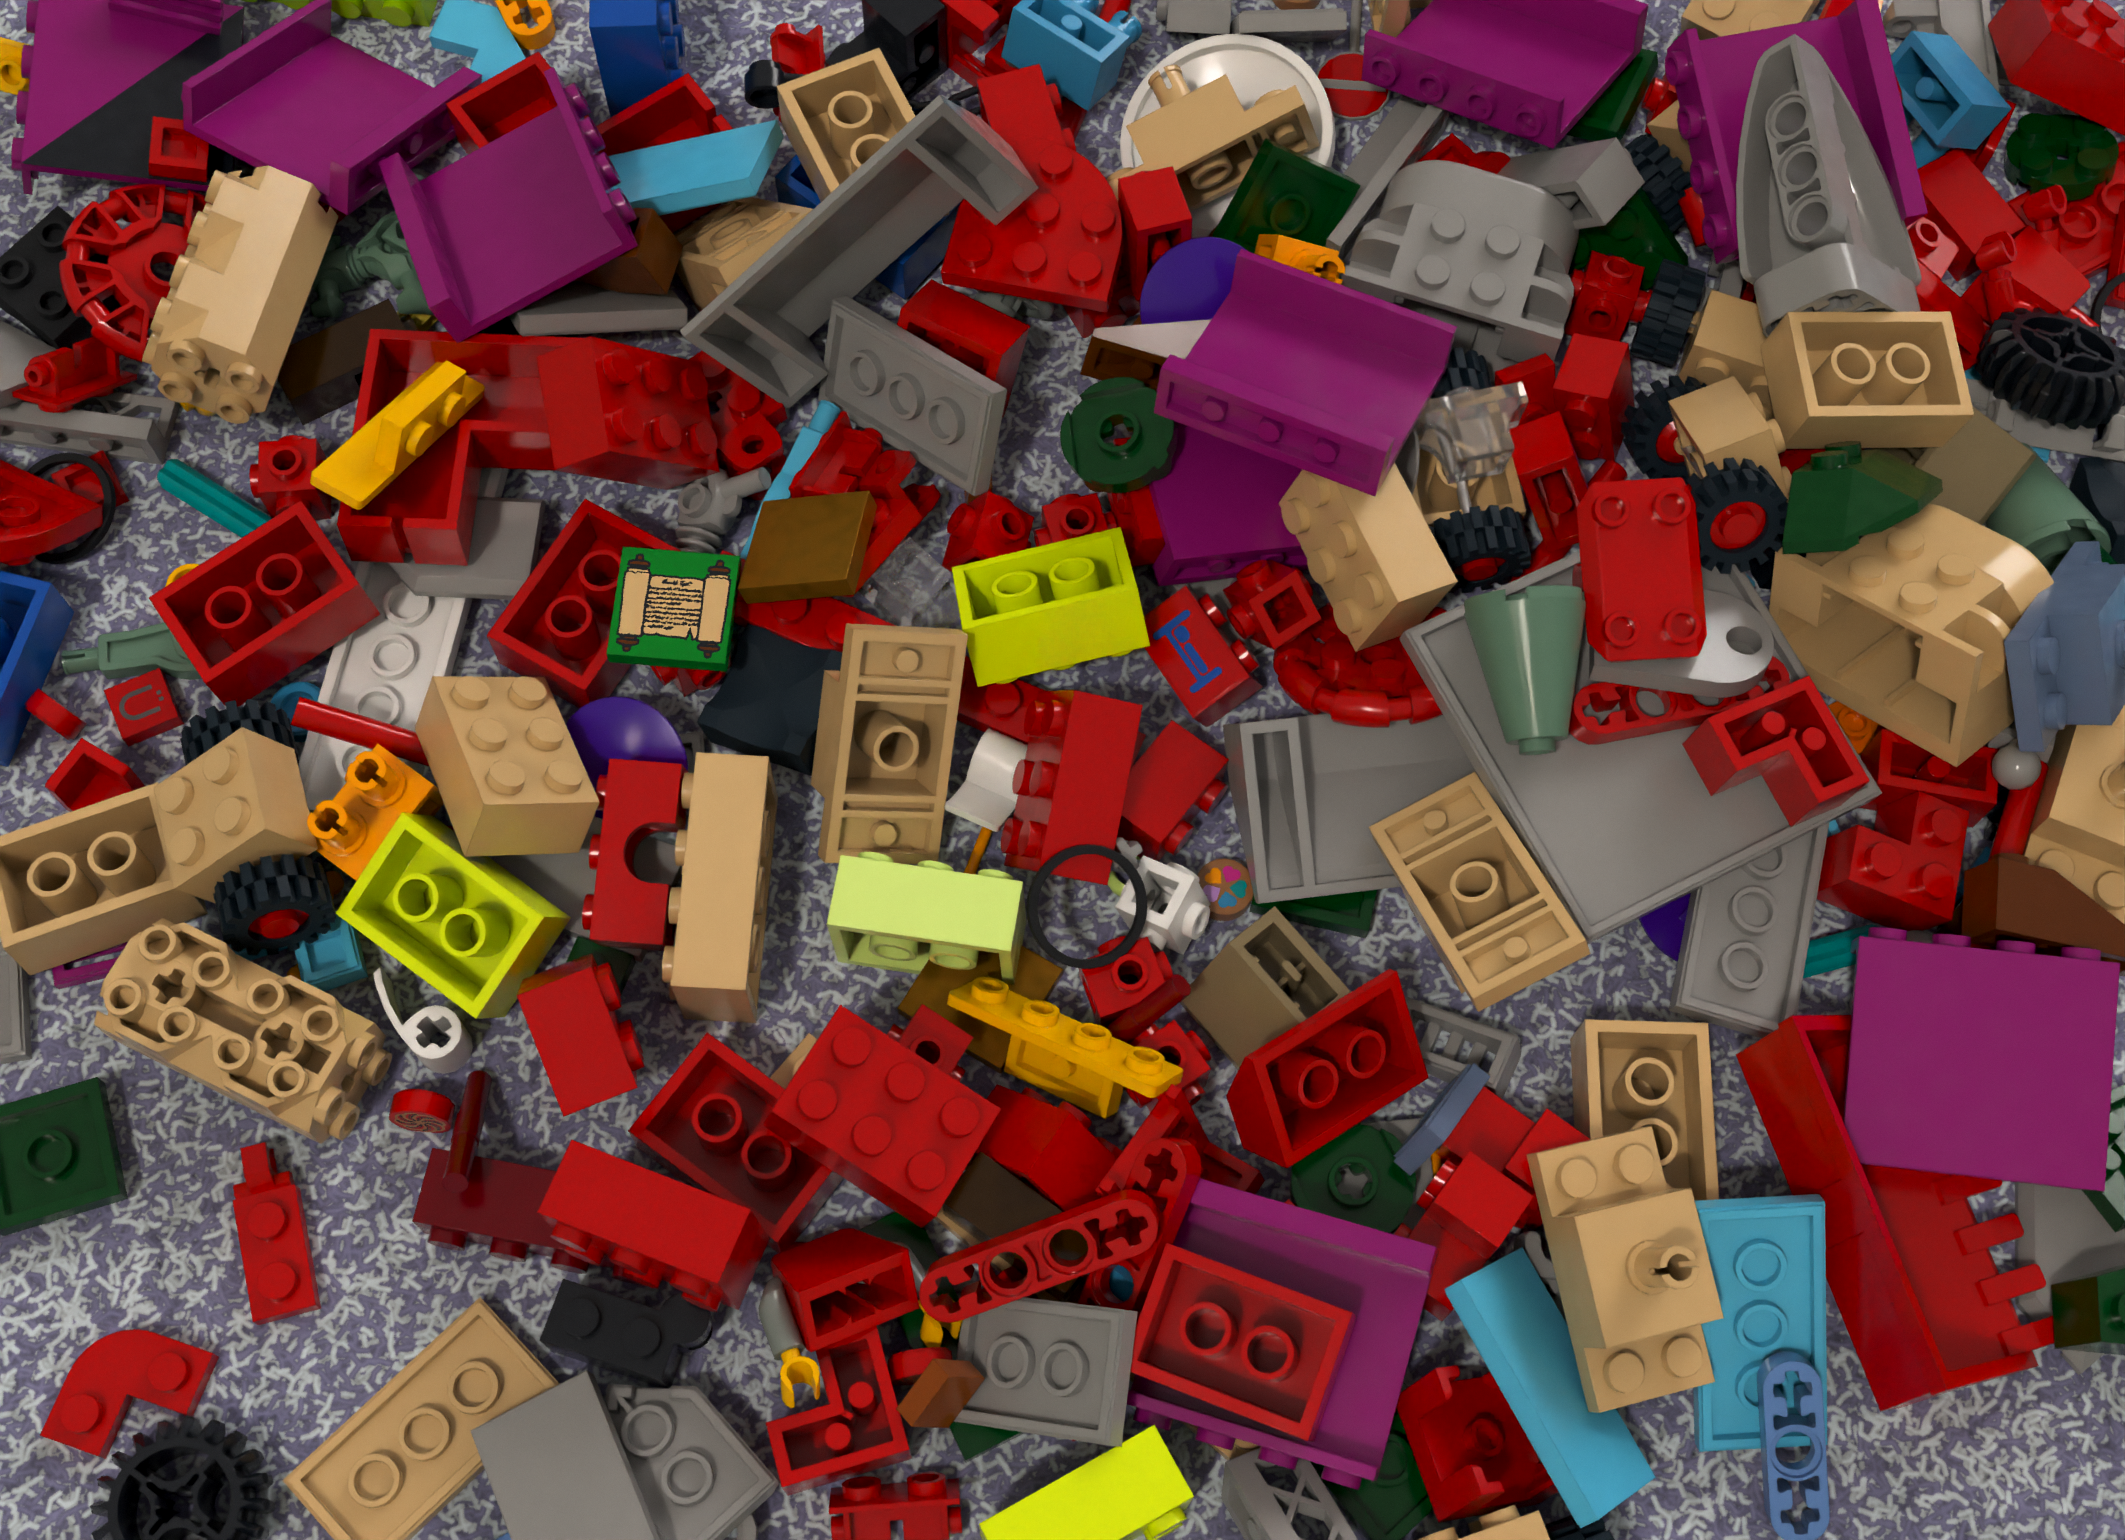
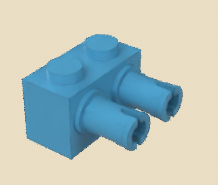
M1021 0L1012 9L1001 57L1019 69L1040 64L1046 85L1055 83L1061 95L1089 111L1116 85L1126 49L1140 38L1142 27L1135 16H1132L1126 23H1123L1128 18L1129 13L1122 10L1115 13L1109 22L1095 15L1099 8L1098 0Z
M1911 31L1891 55L1894 72L1902 92V106L1907 126L1915 118L1923 128L1920 135L1912 143L1917 169L1945 155L1950 148L1976 150L2012 109L1950 35Z

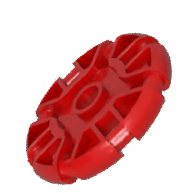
M148 183L112 190L109 192L107 200L101 203L92 201L82 209L72 221L62 241V248L67 252L66 259L61 260L59 263L60 280L63 292L76 317H85L92 326L91 334L113 351L139 362H142L143 354L150 335H147L148 327H151L161 298H166L171 288L169 282L163 281L153 274L151 266L160 262L170 263L175 266L179 255H185L189 245L187 243L188 235L198 211L203 212L206 203H208L204 201L205 195L189 189L187 194L166 190V184ZM163 211L183 215V227L171 223H162ZM122 218L124 221L131 222L132 224L122 230L116 221ZM97 253L107 255L109 258L107 264L90 261V256ZM114 295L121 307L110 313L102 301Z
M1330 602L1318 609L1321 620L1305 629L1292 642L1279 646L1274 651L1273 667L1278 674L1279 685L1296 704L1314 715L1324 712L1331 715L1333 722L1368 728H1389L1390 722L1408 720L1410 725L1443 715L1400 642L1399 638L1401 636L1355 652L1348 636L1343 634L1337 627ZM1435 607L1421 623L1445 613L1447 610ZM1318 638H1320V639H1321L1323 642H1325V643L1323 644V643L1317 642L1316 640H1317Z

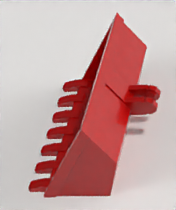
M1792 1015L1780 1022L1777 1030L1736 1054L1792 1195L1820 1194L1825 1201L1826 1279L1880 1411L1905 1407L1963 1387L2013 1375L2039 1366L2033 1350L2054 1344L2053 1316L2021 1325L2010 1299L2044 1288L2046 1280L2041 1268L2037 1264H2031L1999 1274L1989 1248L2021 1238L2024 1235V1229L2018 1216L2014 1213L1977 1223L1967 1199L1999 1188L2002 1185V1181L1860 1163L1843 1122L1851 1015Z

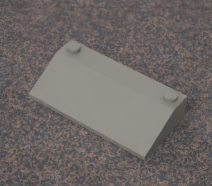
M938 95L689 321L680 332L693 345L789 409L829 374L809 336L830 319L832 299L844 296L852 299L963 199L967 200L996 226L1034 193L1038 186L1013 148L987 123L975 114Z
M1330 714L1223 725L1226 758L1229 759L1227 764L1229 786L1254 898L1257 904L1401 887L1375 843L1369 826L1473 772L1477 774L1443 715L1410 725L1408 720L1390 722L1389 728H1368L1333 722Z

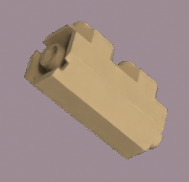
M269 165L256 167L252 176L240 178L242 170L229 172L228 174L219 170L214 171L204 199L208 203H206L203 212L198 211L187 239L189 245L185 255L180 254L169 281L171 288L167 297H162L158 304L150 327L152 333L142 358V362L152 365V371L160 378L158 390L166 398L179 403H189L216 413L222 419L234 424L248 422L252 413L265 412L339 217L331 206L327 213L318 202L321 193L313 183Z
M161 918L153 923L152 927L130 938L103 980L100 996L104 999L108 1015L99 1011L96 1012L94 1025L109 1038L320 1144L330 1136L342 1141L352 1132L360 1115V1108L357 1106L369 1085L376 1086L381 1082L392 1060V1054L383 1049L386 1035L375 1022L344 1008L334 996L292 975L282 977L237 955L225 942L185 922L174 924Z

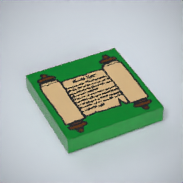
M623 546L606 653L609 662L727 672L742 566L740 556Z

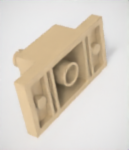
M1169 65L1163 68L1172 84L1170 89L1166 87L1159 70L1152 74L1148 80V84L1153 90L1161 108L1126 126L1143 164L1136 168L1127 167L1112 173L1106 180L1118 201V178L1131 176L1141 171H1153L1173 166L1188 208L1192 212L1240 186L1265 138L1301 155L1320 146L1296 85L1286 90L1270 91L1261 96L1252 108L1244 111L1226 74L1190 92L1182 75L1181 68L1178 65Z
M748 197L727 202L675 234L674 236L683 246L675 273L681 279L699 312L702 311L810 213L813 208Z
M846 623L840 671L824 670L811 785L825 798L818 856L824 863H839L841 855L857 857L860 852L881 853L891 857L894 863L918 864V862L924 860L938 861L968 634L962 630Z
M2124 705L2112 725H2065L2063 729L2058 730L2054 747L2047 763L2049 770L2023 855L2029 858V864L2057 871L2123 924H2125Z
M1475 772L1369 826L1375 843L1401 885L1411 911L1461 994L1467 993L1478 1012L1591 954L1586 939Z
M1652 1126L1527 1154L1588 1412L1601 1413L1715 1382L1701 1324L1724 1318L1692 1188L1667 1189Z

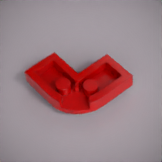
M132 1329L109 1334L90 1345L77 1358L66 1377L40 1436L106 1459L134 1397L186 1416H193L219 1356L146 1330Z

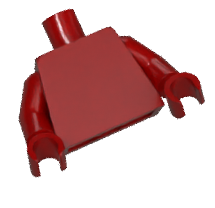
M2060 185L2041 189L2039 192L2031 194L2025 200L2023 211L2029 221L2035 222V229L2028 225L2015 239H2013L2008 231H2001L1987 236L1983 239L1982 245L1976 253V264L1982 272L1961 298L1992 325L1995 320L1999 319L2002 312H2014L2016 308H2025L2032 312L2034 308H2042L2047 313L2052 314L2060 311L2063 316L2071 319L2079 317L2082 323L2090 327L2100 326L2075 306L2091 285L2089 280L2061 255L2059 227L2052 225L2051 218L2064 214L2067 209L2066 193Z

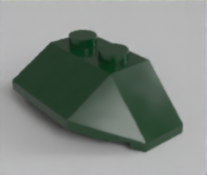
M1860 441L1825 445L1824 452L1811 454V460L1792 473L1782 541L1783 554L1846 551L1859 544V536L1882 532L1920 512L1943 492L1942 480L1881 449L1862 450Z

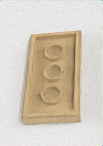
M480 1297L282 1481L334 1540H410L484 1470L471 1430L560 1383Z

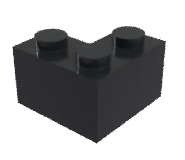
M862 0L864 31L849 43H842L837 46L825 61L826 68L880 48L906 99H911L948 70L945 5L939 0Z

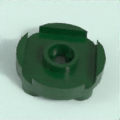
M2030 113L2019 119L2017 129L2010 135L2007 141L2004 171L2014 185L2017 184V178L2023 183L2030 185V195L2039 192L2041 189L2060 185L2066 193L2067 201L2079 200L2094 194L2096 185L2105 180L2107 185L2113 179L2119 147L2115 137L2107 130V127L2081 115ZM2057 155L2067 156L2068 159H2058Z
M1115 377L1097 382L1079 395L1082 401L1074 408L1071 415L1067 411L1062 421L1060 442L1063 454L1072 470L1092 491L1107 493L1131 492L1150 484L1153 480L1164 478L1173 466L1172 457L1177 449L1179 435L1177 422L1154 413L1157 392L1146 387L1143 381L1132 377ZM1124 424L1128 432H1133L1132 437L1123 445L1115 446L1113 443H1105L1107 437L1114 435V426Z
M1361 1122L1292 1165L1289 1191L1291 1201L1297 1207L1394 1234L1413 1204L1416 1173L1414 1172L1410 1176L1394 1162L1396 1158L1394 1155L1402 1143L1393 1134L1382 1128L1379 1131L1372 1126L1360 1125ZM1349 1168L1354 1176L1365 1174L1369 1183L1362 1188L1364 1197L1354 1199L1350 1194L1342 1195L1338 1191L1337 1186L1342 1181L1340 1171Z

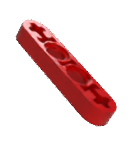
M1772 656L1767 670L1761 679V682L1767 681L1770 686L1765 692L1761 686L1756 685L1743 694L1718 698L1719 701L1716 706H1704L1697 702L1691 694L1608 682L1590 684L1583 687L1573 698L1569 733L1580 742L1588 745H1599L1698 726L1708 717L1790 684L1789 673L1784 664ZM1640 691H1649L1656 694L1664 705L1663 715L1651 717L1644 714L1636 704V694ZM1619 702L1620 711L1608 714L1600 725L1595 717H1585L1583 713L1589 704H1591L1594 712H1604L1612 710Z
M1179 1137L1153 1139L1143 1145L1137 1154L1123 1190L1133 1189L1146 1194V1190L1158 1189L1156 1196L1148 1195L1157 1205L1160 1216L1156 1240L1148 1250L1137 1256L1091 1272L1078 1304L1137 1311L1138 1321L1166 1243L1173 1245L1200 1179L1202 1169L1200 1156L1195 1146L1189 1141ZM1172 1155L1170 1164L1178 1169L1176 1177L1165 1178L1166 1169L1159 1164L1161 1156ZM1128 1209L1120 1210L1118 1223L1107 1229L1100 1246L1101 1249L1107 1248L1105 1241L1108 1232L1126 1227L1130 1231L1131 1236L1136 1235L1133 1230L1134 1217L1131 1216ZM1118 1265L1125 1267L1133 1278V1292L1125 1302L1115 1297L1110 1289V1274Z
M1133 1189L1122 1190L944 1256L933 1262L925 1272L919 1291L921 1305L926 1313L937 1321L946 1323L958 1322L1137 1256L1148 1250L1156 1240L1160 1220L1158 1207L1152 1198L1142 1191ZM1128 1209L1132 1217H1145L1141 1222L1139 1235L1131 1236L1130 1231L1126 1227L1119 1228L1107 1233L1105 1241L1107 1248H1100L1098 1229L1091 1221L1092 1219H1099V1229L1103 1231L1118 1223L1120 1210ZM1061 1230H1075L1083 1235L1087 1241L1088 1250L1079 1259H1062L1052 1249V1237ZM1003 1252L1016 1253L1026 1262L1028 1273L1018 1282L1002 1281L992 1270L991 1262L993 1258ZM972 1264H978L980 1280L962 1288L958 1302H953L948 1294L939 1296L936 1294L942 1280L941 1277L947 1276L952 1285H958L971 1280L975 1270ZM981 1284L987 1291L986 1293L981 1292Z

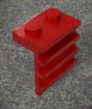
M1171 1084L1094 1191L1101 1198L1122 1191L1137 1154L1143 1145L1153 1139L1169 1137L1186 1139L1195 1146L1202 1166L1200 1179L1252 1194L1257 1193L1265 1180L1259 1170L1209 1141L1184 1092L1179 1087ZM1172 1155L1160 1157L1159 1164L1166 1169L1165 1178L1177 1176L1178 1169L1170 1164ZM1158 1189L1146 1190L1148 1195L1156 1196ZM1144 1216L1133 1218V1230L1136 1235H1139L1141 1222L1145 1219Z

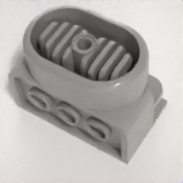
M1445 160L1420 161L1402 168L1390 181L1378 218L1365 224L1355 241L1349 266L1345 265V274H1342L1341 277L1343 279L1341 285L1457 326L1451 351L1453 348H1463L1464 354L1471 349L1477 351L1478 356L1483 355L1487 363L1492 389L1495 393V371L1544 353L1554 362L1565 331L1563 328L1572 305L1574 286L1571 278L1568 276V272L1578 243L1579 229L1575 230L1572 222L1574 218L1572 211L1559 198L1540 187L1457 162Z

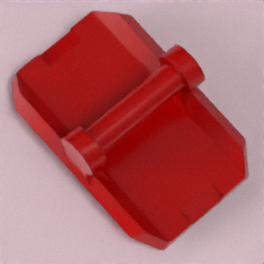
M1676 477L1593 482L1576 510L1581 564H1575L1572 572V585L1582 588V592H1584L1588 643L1610 663L1658 659H1688L1698 656L1707 637L1696 503L1684 479Z

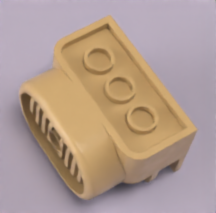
M1928 504L1920 512L1882 532L1863 535L1859 539V544L1846 551L1806 553V558L1797 553L1783 554V547L1778 552L1775 551L1769 612L1819 691L1949 764L1958 767L2015 720L2004 640L2037 594L2053 585L2054 581L2038 558L2019 543L1948 508Z

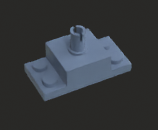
M2082 541L2073 544L2051 575L2054 584L2037 594L2004 640L2018 745L2021 752H2045L2058 730L2063 729L2065 725H2112L2125 705V564L2102 562L2099 541Z

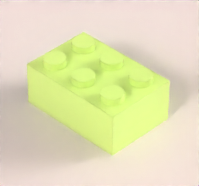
M860 852L857 857L841 855L827 919V927L837 960L842 963L920 974L928 960L946 968L958 970L973 969L977 966L979 951L999 953L1002 981L1006 984L1014 985L1027 922L1023 881L1014 880L1012 875L994 869L980 870L977 875L955 872L951 866L931 860L920 861L917 866L894 863L891 857L877 852Z

